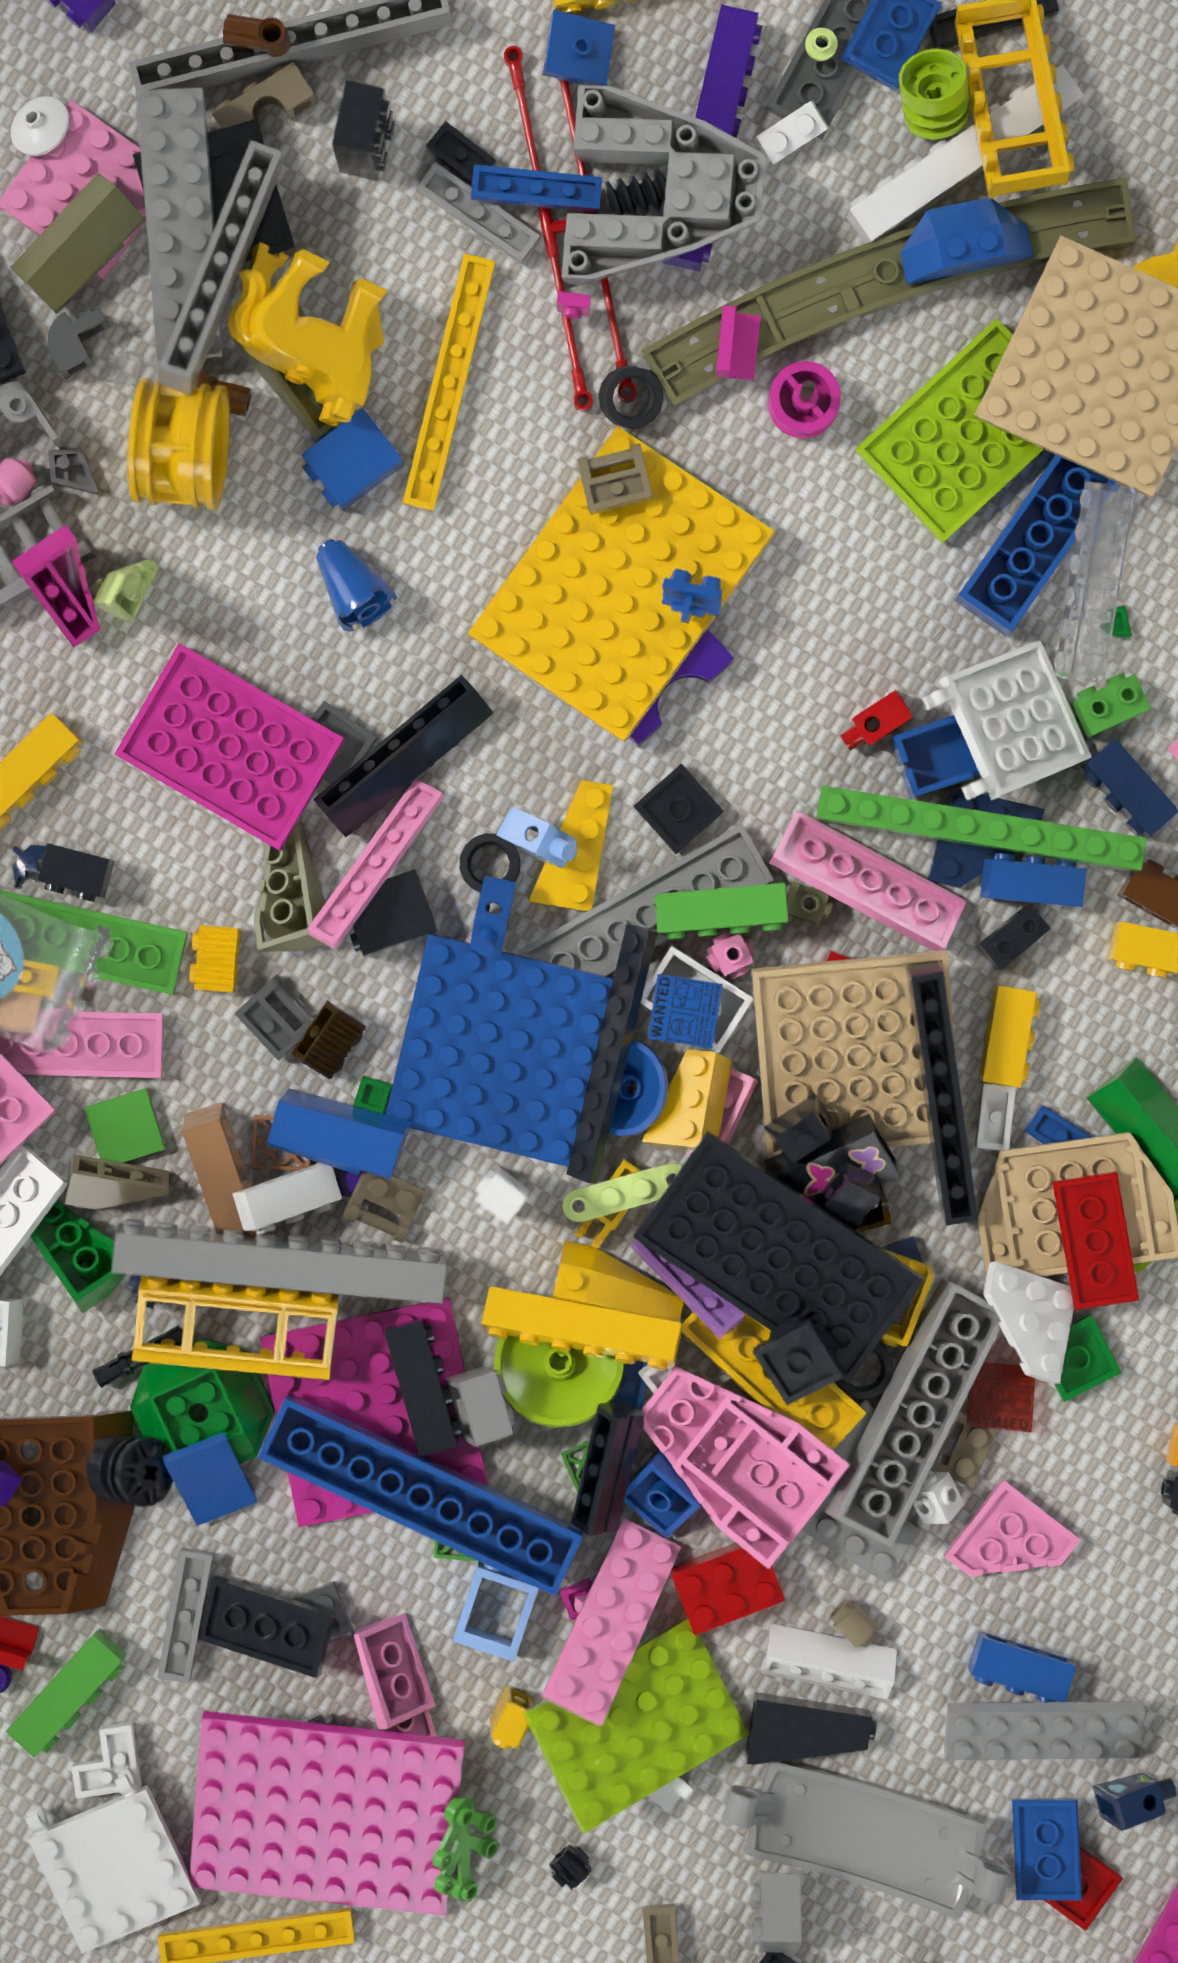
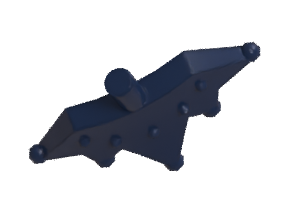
M30 845L24 852L17 846L12 849L19 856L12 865L15 880L14 888L19 887L20 877H23L24 880L28 879L27 871L39 874L38 859H43L46 846Z

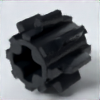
M570 1844L565 1846L549 1864V1867L553 1870L551 1877L562 1888L565 1885L571 1890L576 1888L592 1871V1867L588 1864L590 1862L588 1860L589 1856L579 1846L576 1849Z

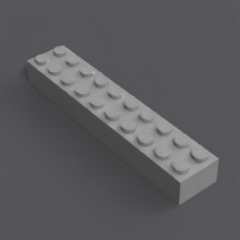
M126 1219L125 1224L118 1223L112 1273L431 1303L443 1302L447 1264L443 1255L437 1254V1249L419 1247L418 1252L405 1251V1246L386 1244V1249L373 1248V1243L365 1241H354L353 1246L340 1245L341 1240L334 1238H321V1243L308 1242V1237L302 1235H289L287 1240L277 1239L276 1234L270 1232L256 1233V1237L243 1236V1231L239 1229H224L223 1234L210 1232L211 1228L207 1226L193 1225L191 1230L177 1229L178 1224L159 1222L158 1227L145 1226V1221L137 1219Z

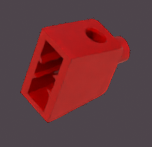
M894 690L853 717L852 720L855 725L840 734V737L850 751L865 741L869 746H872L913 720L914 716L898 691ZM877 717L880 721V727L871 732L867 728V722Z

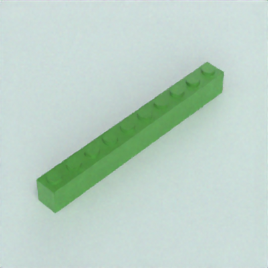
M823 785L816 817L818 821L1132 872L1142 870L1147 840L1145 837Z

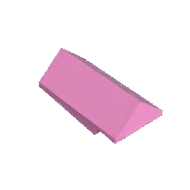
M406 1613L358 1628L354 1637L378 1730L437 1737L429 1713V1709L436 1705Z

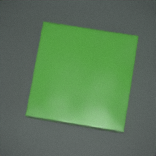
M148 1088L84 1107L100 1159L123 1163L166 1149Z

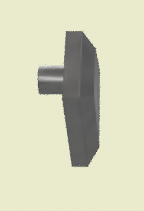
M80 447L48 450L51 483L94 494L100 493Z

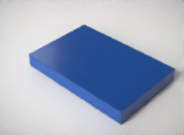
M870 0L840 60L896 92L900 86L899 73L903 64L911 56L917 54L942 3L937 0Z
M225 1432L163 1456L164 1464L197 1526L257 1503L256 1494Z
M1077 1798L1012 1799L1016 1900H1082Z

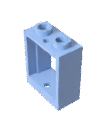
M478 1561L454 1633L453 1642L514 1662L538 1588ZM482 1577L528 1593L512 1640L467 1625Z

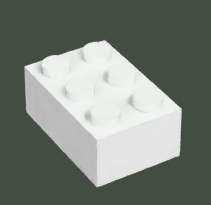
M671 946L644 987L641 1005L652 1011L658 974L722 984L713 1048H710L719 1053L754 998Z

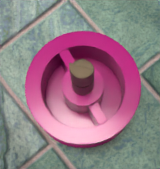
M800 361L786 366L775 377L768 396V411L773 423L780 431L794 438L806 439L820 435L830 427L839 410L841 391L838 381L826 367L815 362Z

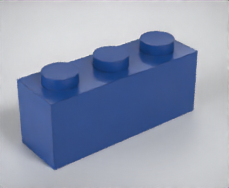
M995 853L994 859H984L980 898L1083 907L1087 868H1077L1076 862L1058 859L1057 865L1045 864V858L1026 856L1025 862L1014 861V855Z
M979 1631L968 1670L971 1675L975 1676V1681L987 1686H993V1683L996 1682L1006 1685L1005 1690L1013 1694L1023 1696L1024 1692L1037 1695L1036 1699L1041 1702H1066L1076 1665L1069 1658Z

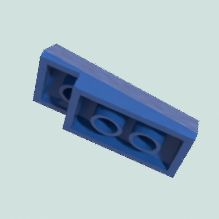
M289 1088L278 1101L267 1146L359 1175L362 1170L391 1180L412 1122Z

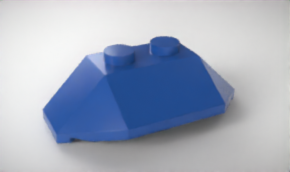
M989 197L927 210L900 252L906 285L1028 260L1034 257L1027 225L994 199L989 200Z

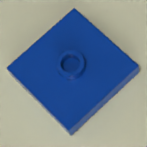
M553 10L550 17L543 75L581 85L607 86L615 25Z

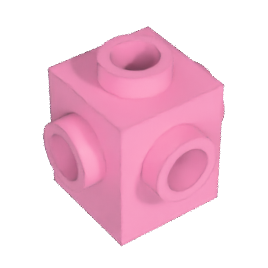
M730 931L712 939L714 945L706 949L709 954L706 956V960L713 973H718L720 977L729 974L732 980L749 972L746 966L754 962L751 956L755 955V952L747 937L742 938L740 933L732 936ZM730 948L735 950L738 956L736 960H730L727 957V951Z

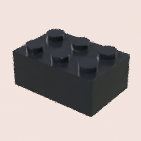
M346 80L332 140V147L340 173L378 181L379 172H385L388 161V152H385L386 141H392L395 130V121H392L393 111H390L391 101L387 100L385 88Z

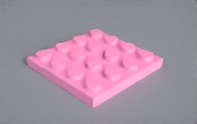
M70 100L66 105L70 123L65 138L51 152L41 156H30L1 197L0 209L40 236L96 174L100 173L116 185L145 218L123 242L124 247L96 274V276L104 281L146 222L144 191L133 158V154L141 152V149Z

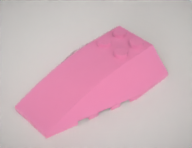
M678 1367L672 1370L641 1410L645 1414L644 1430L672 1464L679 1477L690 1488L697 1501L702 1504L711 1516L710 1518L715 1525L768 1569L800 1533L850 1466L848 1462L798 1422Z

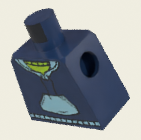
M1144 1773L1092 1786L1100 1817L1120 1831L1163 1816L1166 1813L1164 1800L1177 1796L1176 1788L1171 1778L1156 1781Z

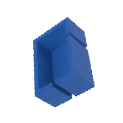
M955 715L894 735L889 739L898 767L903 765L906 767L901 772V776L910 800L981 776Z

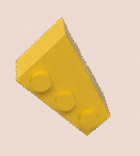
M687 1049L668 1087L665 1107L656 1122L647 1129L642 1142L658 1149L692 1153L707 1130L719 1138L732 1060L717 1052Z

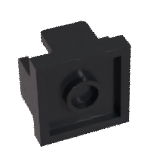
M796 1316L774 1327L770 1331L768 1340L755 1346L753 1349V1354L786 1405L844 1376V1370L836 1359L838 1351L836 1343L822 1322L814 1325L810 1318L802 1322L799 1316Z

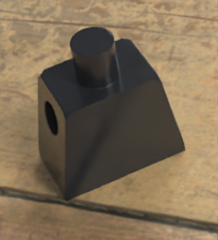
M813 1094L764 1126V1129L781 1154L793 1163L830 1140L832 1137L833 1119L817 1095Z

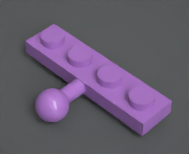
M638 1240L632 1243L631 1248L719 1339L723 1338L744 1319L745 1314L718 1294Z

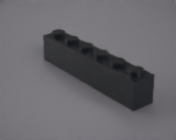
M461 674L313 800L346 838L494 713L476 689Z

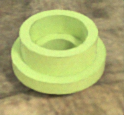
M822 27L812 30L805 41L807 54L816 61H826L833 57L838 46L835 34L831 30ZM824 39L828 45L820 48L816 45V41Z

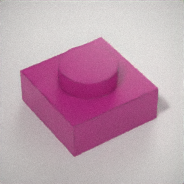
M558 291L557 312H563L564 317L571 319H581L582 315L589 316L591 295Z

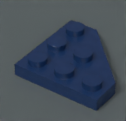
M952 786L949 788L945 804L947 806L1042 821L1045 811L1042 808L1001 798L991 800L990 796L980 794L967 800L962 789ZM937 840L927 880L960 888L982 874L984 859H994L995 853L1010 855L1016 853Z

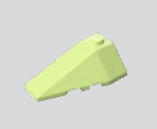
M147 559L106 573L103 580L98 579L92 589L93 604L97 608L132 624L159 566L155 561Z

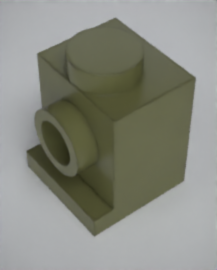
M793 881L787 894L788 916L819 925L821 919L828 920L833 902L828 900V894ZM806 898H812L815 901L814 909L807 910L804 907L803 903Z

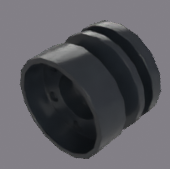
M127 1434L108 1435L99 1440L91 1450L87 1462V1480L90 1489L99 1499L107 1502L138 1507L154 1506L165 1498L173 1484V1479L163 1460V1456L170 1454L171 1450L164 1442L151 1437H136Z

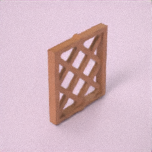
M254 1115L253 1139L251 1140L253 1144L251 1168L297 1171L310 1166V1159H307L303 1164L292 1153H289V1156L280 1162L274 1155L278 1149L273 1148L270 1151L263 1143L269 1137L271 1127L265 1120H273L274 1116ZM259 1123H262L268 1130L261 1138L257 1136ZM260 1145L267 1154L258 1161L256 1159V1147ZM269 1157H271L277 1165H266L262 1163L265 1162ZM292 1158H293V1159L297 1162V1164L299 1165V1166H284V1165H285L288 1161H290Z

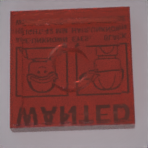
M984 1362L968 1393L966 1426L1032 1433L1035 1378L1025 1375L1021 1366Z

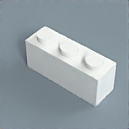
M317 1163L232 1193L243 1230H256L257 1234H263L276 1229L274 1223L285 1220L286 1224L304 1219V1212L313 1210L314 1214L332 1209L331 1203L342 1199L332 1166L323 1163Z

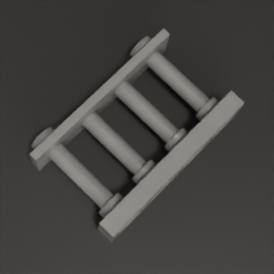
M42 485L35 488L29 493L30 498L0 515V531L13 525L27 550L38 542L24 517L40 508L54 532L65 525L51 502L60 497V494L52 485L48 487ZM76 540L82 565L96 557L88 543L85 541L79 543ZM0 542V568L8 579L6 581L7 586L0 590L1 613L32 595L33 592L18 573Z

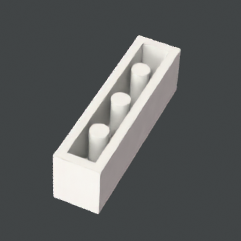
M501 1167L496 1172L489 1169L474 1189L479 1193L475 1200L506 1224L509 1223L530 1192L526 1186Z

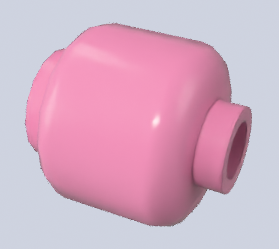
M5 458L0 463V503L6 507L10 505L16 506L27 499L29 493L36 488L37 481L33 475L35 469L26 460L19 458L17 461L12 458Z

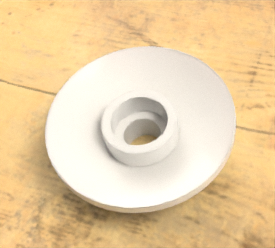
M50 96L38 97L26 103L16 114L11 126V139L14 146L21 153L28 156H41L54 150L63 141L68 132L70 117L67 108L60 100Z

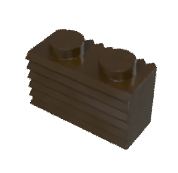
M327 1000L291 1054L301 1063L330 1080L333 1078V1074L342 1069L348 1052H351V1047L356 1046L361 1041L366 1026L357 1018Z

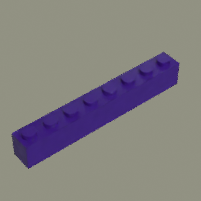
M721 4L695 118L703 120L737 138L741 119L736 118L738 106H745L748 88L743 87L745 75H752L756 57L751 56L750 52L752 44L759 45L763 25L757 24L758 12ZM708 243L695 250L663 261V264L700 272L702 262L709 263L713 244Z

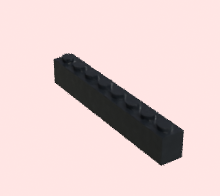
M939 962L906 967L940 1212L946 1226L978 1221L944 971Z

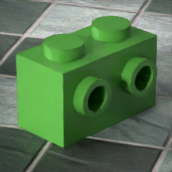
M1124 672L1107 679L1108 686L1098 691L1095 686H1091L1077 693L1079 699L1071 703L1086 738L1092 737L1151 709L1136 674L1126 677Z

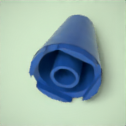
M331 539L319 547L316 560L338 624L342 627L343 631H355L352 626L361 623L363 628L369 626L392 608L389 601L391 598L397 599L393 588L342 540L335 541Z

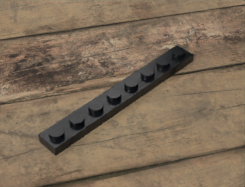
M626 924L582 1113L577 1127L574 1147L566 1175L591 1184H597L658 934L656 931L632 924Z

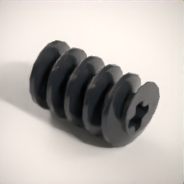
M668 167L665 178L660 170H655L653 180H651L647 172L642 173L640 183L634 175L629 176L628 186H626L622 178H619L616 181L615 189L609 181H605L611 213L624 215V210H628L631 216H636L637 207H640L644 215H648L650 204L654 206L657 212H660L662 202L665 201Z

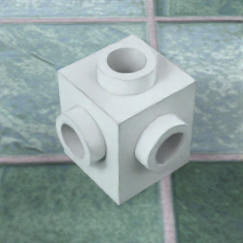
M929 1471L913 1503L923 1524H949L964 1506V1502L950 1473Z

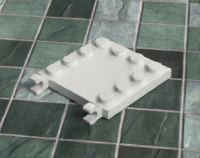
M1041 640L948 675L939 680L942 689L922 698L927 710L945 702H949L982 777L981 780L962 788L967 800L987 791L991 800L1092 758Z
M130 1768L117 1774L118 1779H115V1784L122 1795L118 1798L51 1826L42 1806L30 1810V1816L26 1817L27 1825L33 1832V1834H30L28 1842L82 1954L197 1906L201 1902V1897L189 1878V1871L149 1786L146 1785L138 1788Z

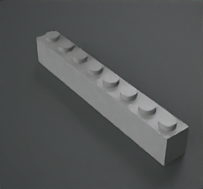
M252 140L250 141L158 367L159 384L188 395L192 394L238 280L239 271L242 270L281 173L282 151Z

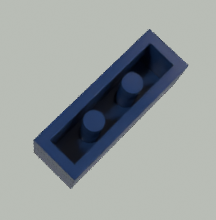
M1116 738L1109 741L1081 766L1085 771L1083 774L1085 780L1093 788L1099 787L1107 797L1104 800L1114 812L1118 813L1120 811L1127 818L1128 821L1125 824L1135 836L1151 837L1178 813L1177 807Z

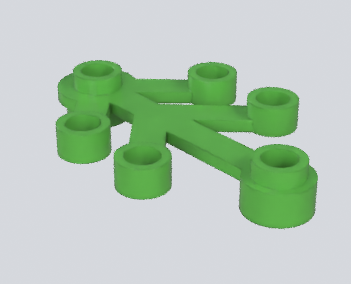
M455 1797L447 1805L444 1814L445 1820L449 1823V1828L432 1859V1864L442 1870L434 1882V1889L444 1896L450 1894L461 1902H470L477 1895L479 1887L475 1879L471 1877L469 1848L490 1859L498 1850V1841L489 1836L482 1838L469 1834L468 1825H476L477 1829L489 1834L496 1827L497 1817L488 1811H483L482 1813L474 1811L473 1801L466 1797ZM455 1838H456V1841H455V1843H454V1846H453L452 1850L449 1851L450 1848H451V1846H452V1844H453V1842H454V1840H455ZM458 1863V1874L452 1877V1873Z

